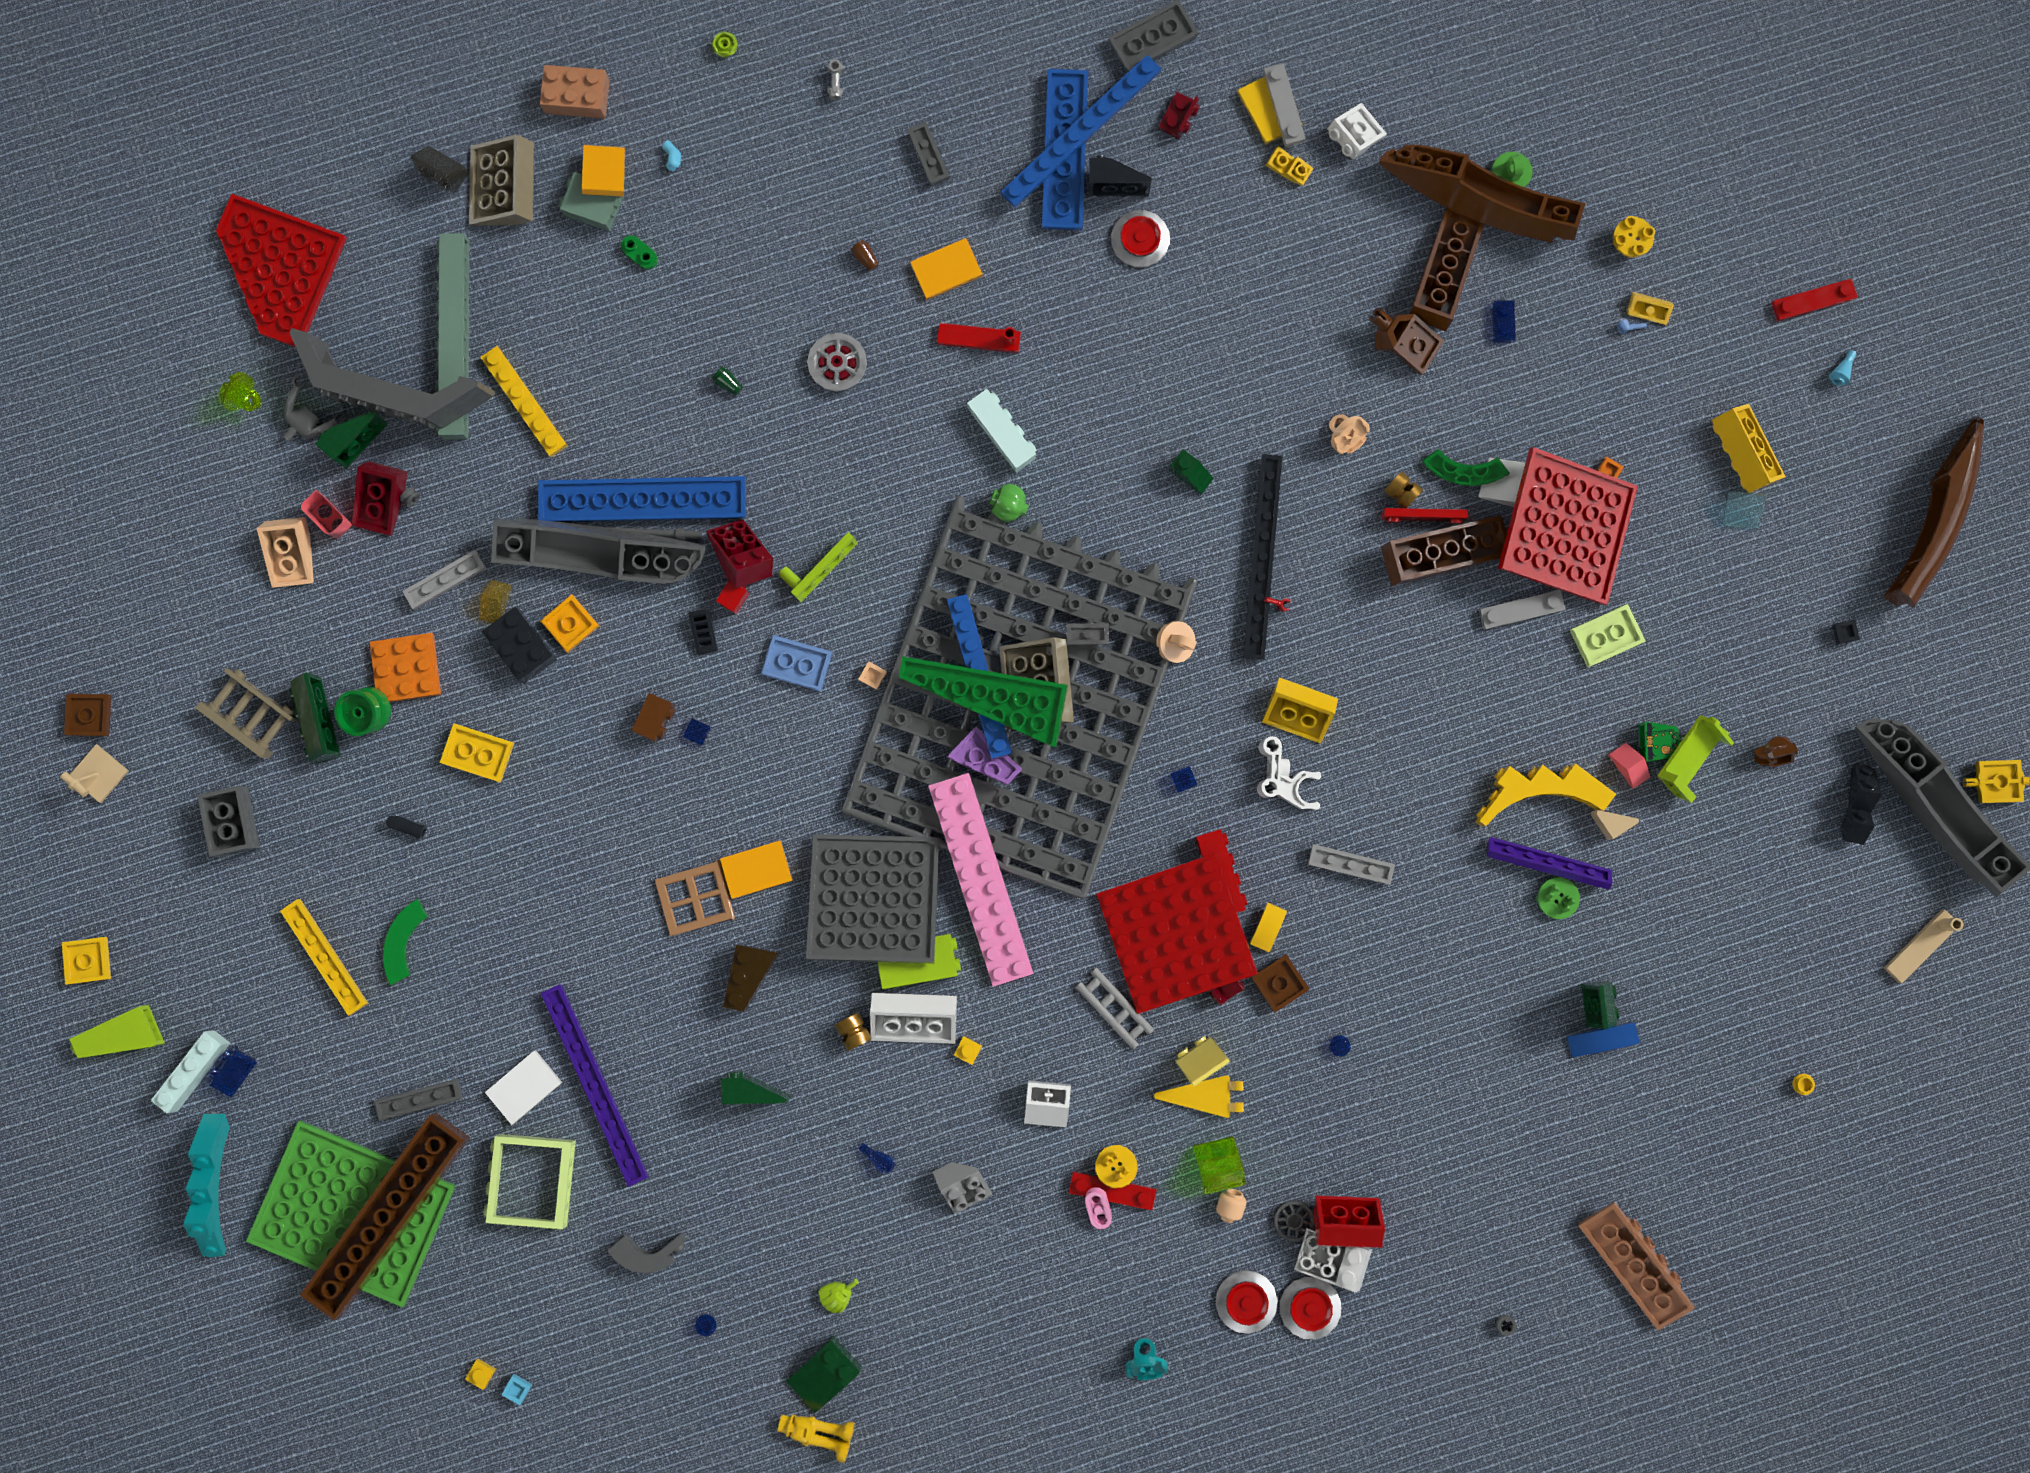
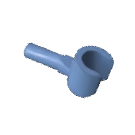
M1625 319L1620 321L1616 327L1620 334H1625L1634 329L1646 328L1647 324L1630 325L1628 320Z

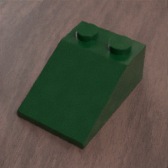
M372 411L322 432L315 444L332 460L348 469L385 429L388 423Z
M1612 982L1581 984L1586 1026L1609 1029L1617 1025L1619 1010L1615 1007L1614 1001L1617 992Z
M730 1071V1073H727V1076L721 1078L722 1104L787 1103L791 1100V1095L750 1075H743V1071Z
M833 1335L786 1382L816 1413L861 1373L862 1366Z

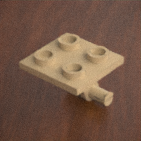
M96 744L71 774L64 772L60 779L69 785L68 788L70 790H75L82 797L90 794L99 803H102L129 770Z

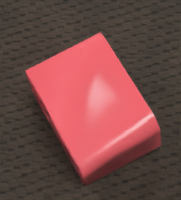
M315 490L301 505V509L324 533L337 540L352 526L349 520L318 490ZM324 504L332 508L331 516L326 519L318 515V508ZM343 519L342 523L333 530V521Z

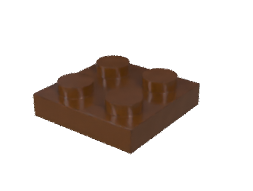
M66 694L64 735L109 737L112 695Z
M1284 954L1260 970L1257 975L1251 976V979L1274 1013L1310 990L1287 954Z

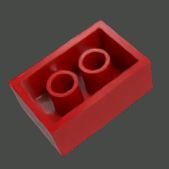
M1315 1196L1313 1216L1317 1245L1382 1248L1385 1225L1380 1198Z

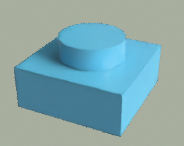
M513 1374L501 1395L521 1405L533 1384Z

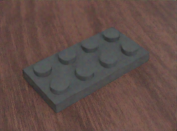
M1176 0L1108 37V42L1128 73L1146 55L1154 61L1198 37L1199 33L1181 2Z

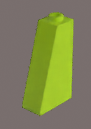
M149 1005L136 1007L70 1038L71 1050L77 1058L165 1044Z

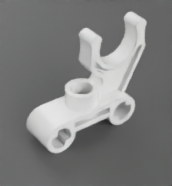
M1274 736L1261 740L1259 751L1263 756L1267 757V778L1259 782L1257 786L1258 794L1263 798L1277 795L1300 810H1318L1320 808L1319 802L1307 803L1303 801L1299 796L1298 788L1302 780L1306 778L1318 780L1321 778V773L1301 771L1290 779L1289 759H1281V741ZM1268 741L1270 742V745L1274 746L1272 752H1270V748H1267L1266 746ZM1270 784L1272 791L1267 793L1265 786Z

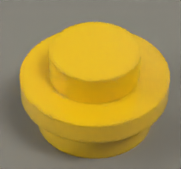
M1798 1074L1793 1079V1089L1798 1094L1808 1095L1814 1090L1815 1083L1810 1075Z

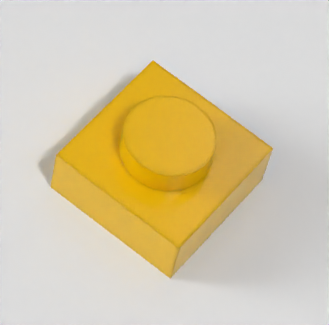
M963 1036L954 1056L973 1065L982 1045Z
M477 1359L465 1380L484 1390L496 1369Z

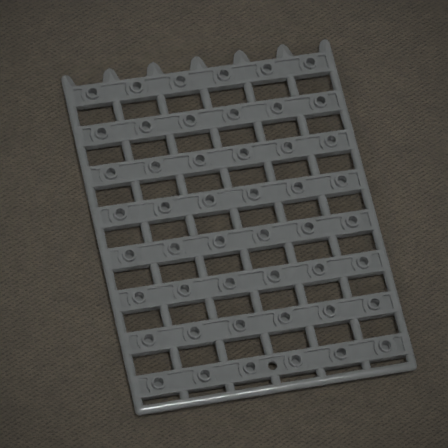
M957 496L842 812L848 816L907 837L934 841L929 838L932 837L930 836L932 830L944 834L934 802L932 807L900 796L907 777L932 785L963 775L954 771L957 762L949 759L945 768L914 756L921 738L952 748L953 751L970 733L968 730L974 713H977L899 678L902 656L907 657L910 646L940 656V663L948 664L949 660L964 665L954 625L949 637L918 626L924 607L951 616L947 599L958 597L932 587L938 569L969 579L965 594L968 595L976 626L995 632L989 649H983L990 672L1002 673L1000 655L996 653L1002 635L1021 642L1056 637L1066 639L1067 643V634L1049 628L1055 610L1087 621L1086 624L1109 623V629L1126 635L1120 653L1098 645L1067 646L1068 658L1073 660L1069 670L1072 703L1098 712L1092 731L1070 723L1061 724L1058 742L1085 751L1079 769L1075 770L1047 760L1051 746L1043 743L1039 756L1010 747L1012 754L1008 756L1022 768L1020 773L1031 776L1025 796L993 785L995 780L988 776L985 782L971 777L982 814L985 806L988 805L1017 816L1011 835L987 827L994 852L1003 855L1002 861L997 860L1000 870L1085 899L1169 661L1162 658L1158 667L1127 655L1133 638L1157 646V635L1164 625L1141 617L1147 599L1179 610L1175 621L1184 622L1197 585V579L1189 578L1182 588L1159 580L1160 569L1155 563L1150 564L1143 574L1120 566V553L1118 550L1110 551L1104 560L1081 553V539L1078 536H1073L1064 547L1042 539V525L1039 522L1033 523L1027 532L1024 533L1003 525V521L993 513L985 519L965 512V500L962 496ZM952 530L983 541L977 559L946 549ZM991 544L1022 555L1016 573L985 562ZM1030 558L1061 568L1055 587L1024 576ZM1069 572L1101 582L1094 600L1063 590ZM977 583L1009 593L1003 611L971 601ZM1108 585L1140 596L1134 614L1102 603ZM1016 596L1048 607L1042 625L1010 615ZM1081 663L1112 673L1106 692L1074 681ZM1120 677L1152 687L1145 706L1114 695ZM896 685L927 695L921 715L889 704ZM935 699L966 709L960 728L929 718ZM1106 715L1138 726L1131 745L1100 734ZM882 724L913 734L907 754L875 743ZM1005 725V730L1009 741L1013 729L1008 730ZM1092 754L1124 765L1118 784L1086 773ZM868 763L899 774L893 793L861 782ZM1039 780L1070 790L1064 810L1032 799ZM1078 794L1110 804L1104 824L1072 813ZM853 802L885 813L884 818L882 819L852 808ZM894 816L924 827L923 833L891 822L892 817ZM1025 819L1057 830L1050 849L1019 839ZM1064 833L1096 844L1090 863L1058 852ZM939 839V848L949 851L947 842ZM924 842L933 846L935 845V842ZM1011 858L1043 869L1041 875L1009 864ZM1050 873L1082 883L1081 889L1050 879Z

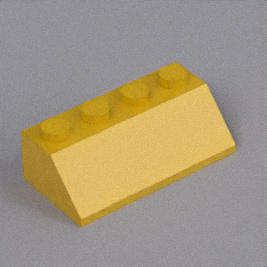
M1749 404L1733 408L1712 419L1713 429L1723 442V450L1729 454L1732 460V468L1738 472L1741 478V486L1744 490H1747L1748 494L1786 477Z

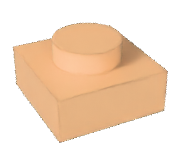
M868 661L858 680L877 690L887 671Z

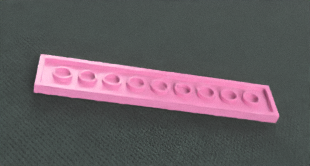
M966 773L929 785V790L992 985H1000L1033 974L970 774Z

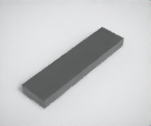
M457 1078L374 1100L378 1121L461 1100L463 1096Z

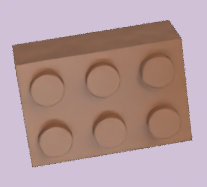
M544 65L540 106L545 114L606 119L609 77L606 71L602 69Z

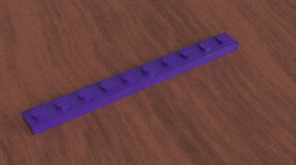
M562 984L542 992L543 1000L628 1187L648 1178L649 1175Z

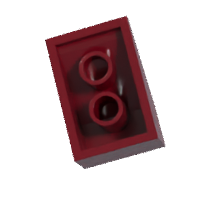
M370 461L358 466L352 526L391 536L402 504L399 499L406 490L408 471Z

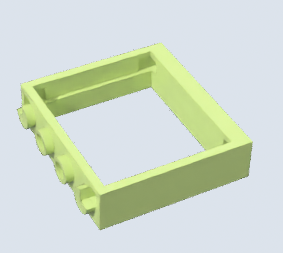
M506 1134L496 1135L492 1139L490 1146L493 1157L488 1166V1173L491 1174L490 1182L486 1186V1195H489L488 1204H485L484 1207L486 1223L564 1229L567 1227L576 1140ZM503 1143L562 1148L555 1220L496 1215Z

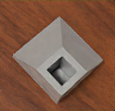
M951 1162L933 1172L940 1192L954 1214L993 1195L976 1167Z

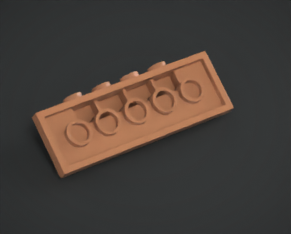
M1615 1201L1579 1222L1578 1226L1657 1330L1664 1328L1694 1310V1305L1681 1289L1680 1283L1682 1281L1675 1271L1670 1272L1667 1268L1668 1262L1661 1253L1658 1255L1653 1249L1655 1245L1649 1236L1644 1237L1640 1232L1642 1228L1635 1218L1631 1220L1628 1215L1625 1216Z

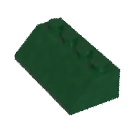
M308 672L303 673L290 681L291 688H289L291 698L295 701L296 708H294V713L301 725L299 733L305 742V757L309 762L316 764L339 758L341 756L322 678Z

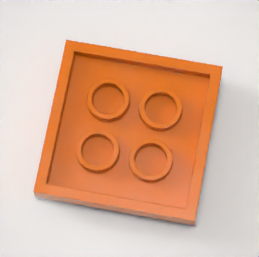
M433 633L370 642L375 688L381 690L387 696L389 702L441 695Z

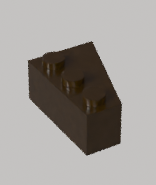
M736 944L723 1007L743 1012L747 1011L780 952Z

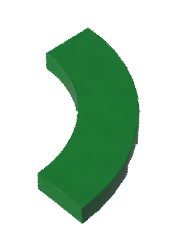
M1437 449L1422 460L1425 466L1438 477L1454 484L1465 486L1489 484L1510 474L1499 457L1483 464L1466 465L1450 459L1440 449Z
M419 899L406 906L397 915L388 930L384 943L383 963L390 986L411 975L406 959L407 942L419 924L429 918Z

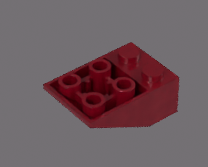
M744 519L706 531L724 574L735 589L772 577L773 557Z

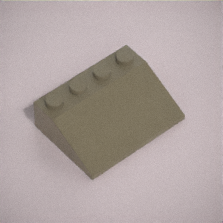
M516 134L471 146L469 225H519L533 222L534 142Z
M1053 637L999 646L1002 674L1068 685L1061 724L1074 723L1066 639Z

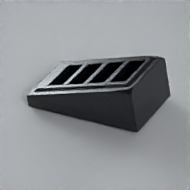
M707 608L688 612L697 654L718 651L711 610ZM706 616V620L696 622L695 618ZM708 625L706 629L697 630L698 626ZM710 633V637L699 639V635ZM712 642V645L700 646V643Z

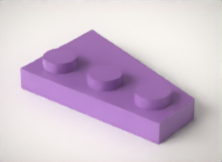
M977 727L947 756L948 759L1005 785H1008L1022 771V768L1009 756L991 760L984 733Z

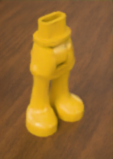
M792 1414L790 1417L781 1415L777 1432L785 1433L786 1437L789 1438L790 1436L793 1440L802 1443L803 1446L813 1445L830 1449L836 1453L838 1462L845 1463L855 1423L848 1421L844 1424H834L817 1420L812 1416L805 1417ZM820 1431L840 1437L842 1440L815 1434V1432Z

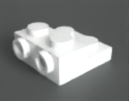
M1362 103L1334 119L1328 127L1330 138L1334 141L1337 140L1342 146L1343 154L1350 156L1352 160L1365 153L1369 147L1386 136V132Z

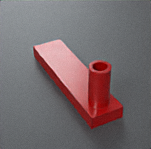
M939 323L937 345L1019 353L1021 331H1015L1012 327L994 329Z

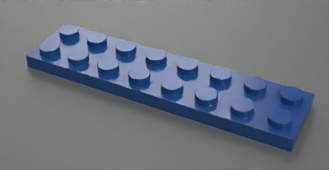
M1048 69L1045 149L1087 111L1088 70ZM1086 142L1044 181L1042 229L1083 230Z

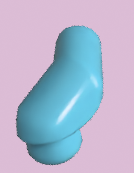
M667 140L662 145V148L668 154L666 167L670 171H675L680 166L681 153Z

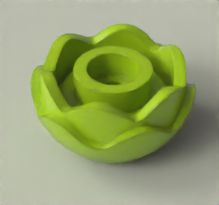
M720 32L712 41L714 52L721 57H729L737 50L738 44L732 33Z

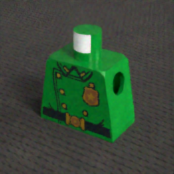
M1653 722L1639 723V754L1645 758L1646 762L1669 759L1685 736H1679L1677 726Z

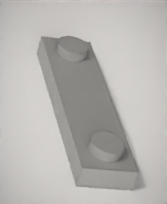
M1284 63L1264 68L1263 73L1285 147L1305 142L1306 138Z
M473 550L402 592L412 609L416 610L487 568L478 552Z
M1561 590L1483 608L1478 611L1483 629L1487 630L1566 610Z
M1312 844L1307 864L1391 885L1395 864L1315 844Z

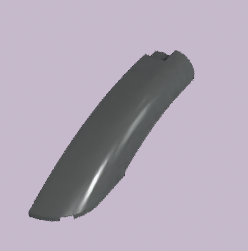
M494 518L491 563L554 568L617 578L618 580L666 584L686 578L687 575L696 570L705 553V545L625 530L516 518V520Z
M1880 718L1864 721L1855 727L1873 759L1899 796L1934 839L1976 883L1981 882L1996 898L2030 871V864L1990 824L1959 785L1947 767L1948 764L1915 730L1894 719L1891 721L1882 720Z

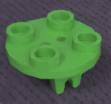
M1554 877L1541 885L1536 902L1545 915L1553 919H1564L1576 912L1580 902V895L1577 887L1571 881L1565 878Z

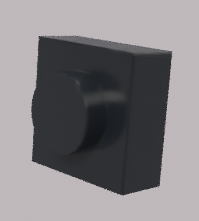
M1856 620L1832 625L1837 645L1860 640Z

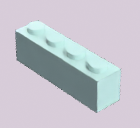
M986 389L967 403V408L1017 473L1036 459L1035 452L1037 450L1031 441L1027 442L1024 439L1023 435L1025 434L1018 424L1015 426L1012 423V416L1006 408L1002 409L998 404L1000 400L994 392L990 393Z
M214 1030L205 1031L151 1101L167 1114L177 1112L230 1045V1042Z

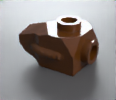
M1777 736L1754 751L1755 763L1761 766L1774 768L1793 763L1798 750L1795 742L1791 743L1788 737Z

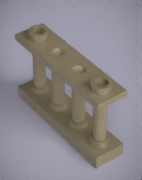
M226 668L224 672L231 676V679L213 702L204 703L200 701L196 709L259 757L269 759L273 752L268 747L273 737L287 719L296 723L299 720L294 716V710L286 705L282 707L246 680V674L237 668L235 670ZM239 682L248 690L232 711L224 716L219 712V707ZM256 695L264 703L247 725L240 728L235 724L237 722L236 718L253 696ZM272 707L280 713V716L262 739L256 740L252 737V731Z

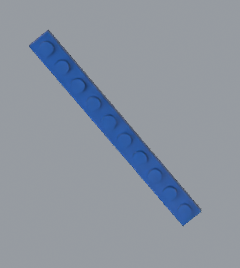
M1146 55L1001 191V195L1016 208L1161 72V68Z

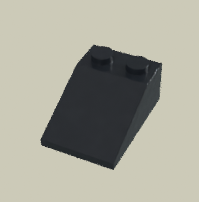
M1102 155L1089 158L1088 196H1149L1152 182L1151 177L1112 158H1106Z

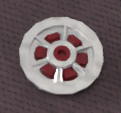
M842 333L827 334L818 339L810 349L807 360L809 373L814 381L824 389L832 391L848 390L858 384L864 376L867 365L866 354L861 344L850 335Z

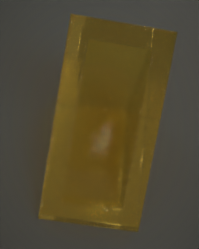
M494 580L490 581L480 596V620L493 623L504 615L512 585Z

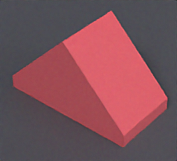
M1624 743L1608 754L1632 789L1650 778L1645 758L1627 743Z

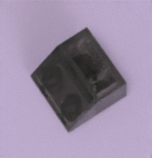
M431 146L421 149L410 157L411 161L415 164L414 168L420 172L421 177L429 182L431 180L436 181L437 185L447 192L451 190L457 193L469 174L462 164Z

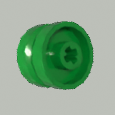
M363 687L348 691L338 698L334 708L335 719L345 733L352 736H363L368 733L377 732L387 725L391 716V705L387 696L381 690L374 687Z

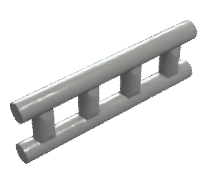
M1096 967L1091 972L1094 979L1087 986L1080 982L1075 988L1132 1049H1135L1139 1045L1135 1038L1143 1031L1149 1035L1154 1029L1140 1014H1137L1136 1009ZM1101 984L1109 994L1099 1002L1091 992ZM1114 1000L1123 1008L1115 1017L1106 1009ZM1130 1015L1138 1025L1128 1033L1120 1023Z

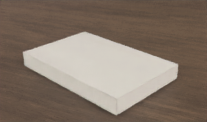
M535 1050L485 1093L510 1124L513 1125L556 1089L562 1081Z

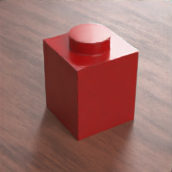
M728 581L716 602L737 615L749 596L748 591L745 590L747 586L735 589L731 582Z

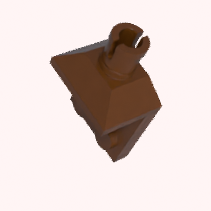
M1381 307L1376 308L1372 312L1375 318L1372 315L1369 317V320L1378 327L1375 332V349L1377 351H1392L1418 375H1424L1444 340L1415 314L1388 315Z

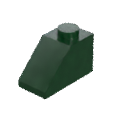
M1184 449L1171 463L1168 470L1200 495L1203 494L1214 479L1200 461Z

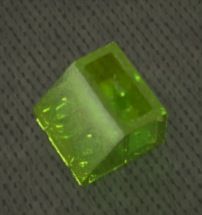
M1234 1136L1192 1145L1204 1195L1246 1185L1244 1168Z

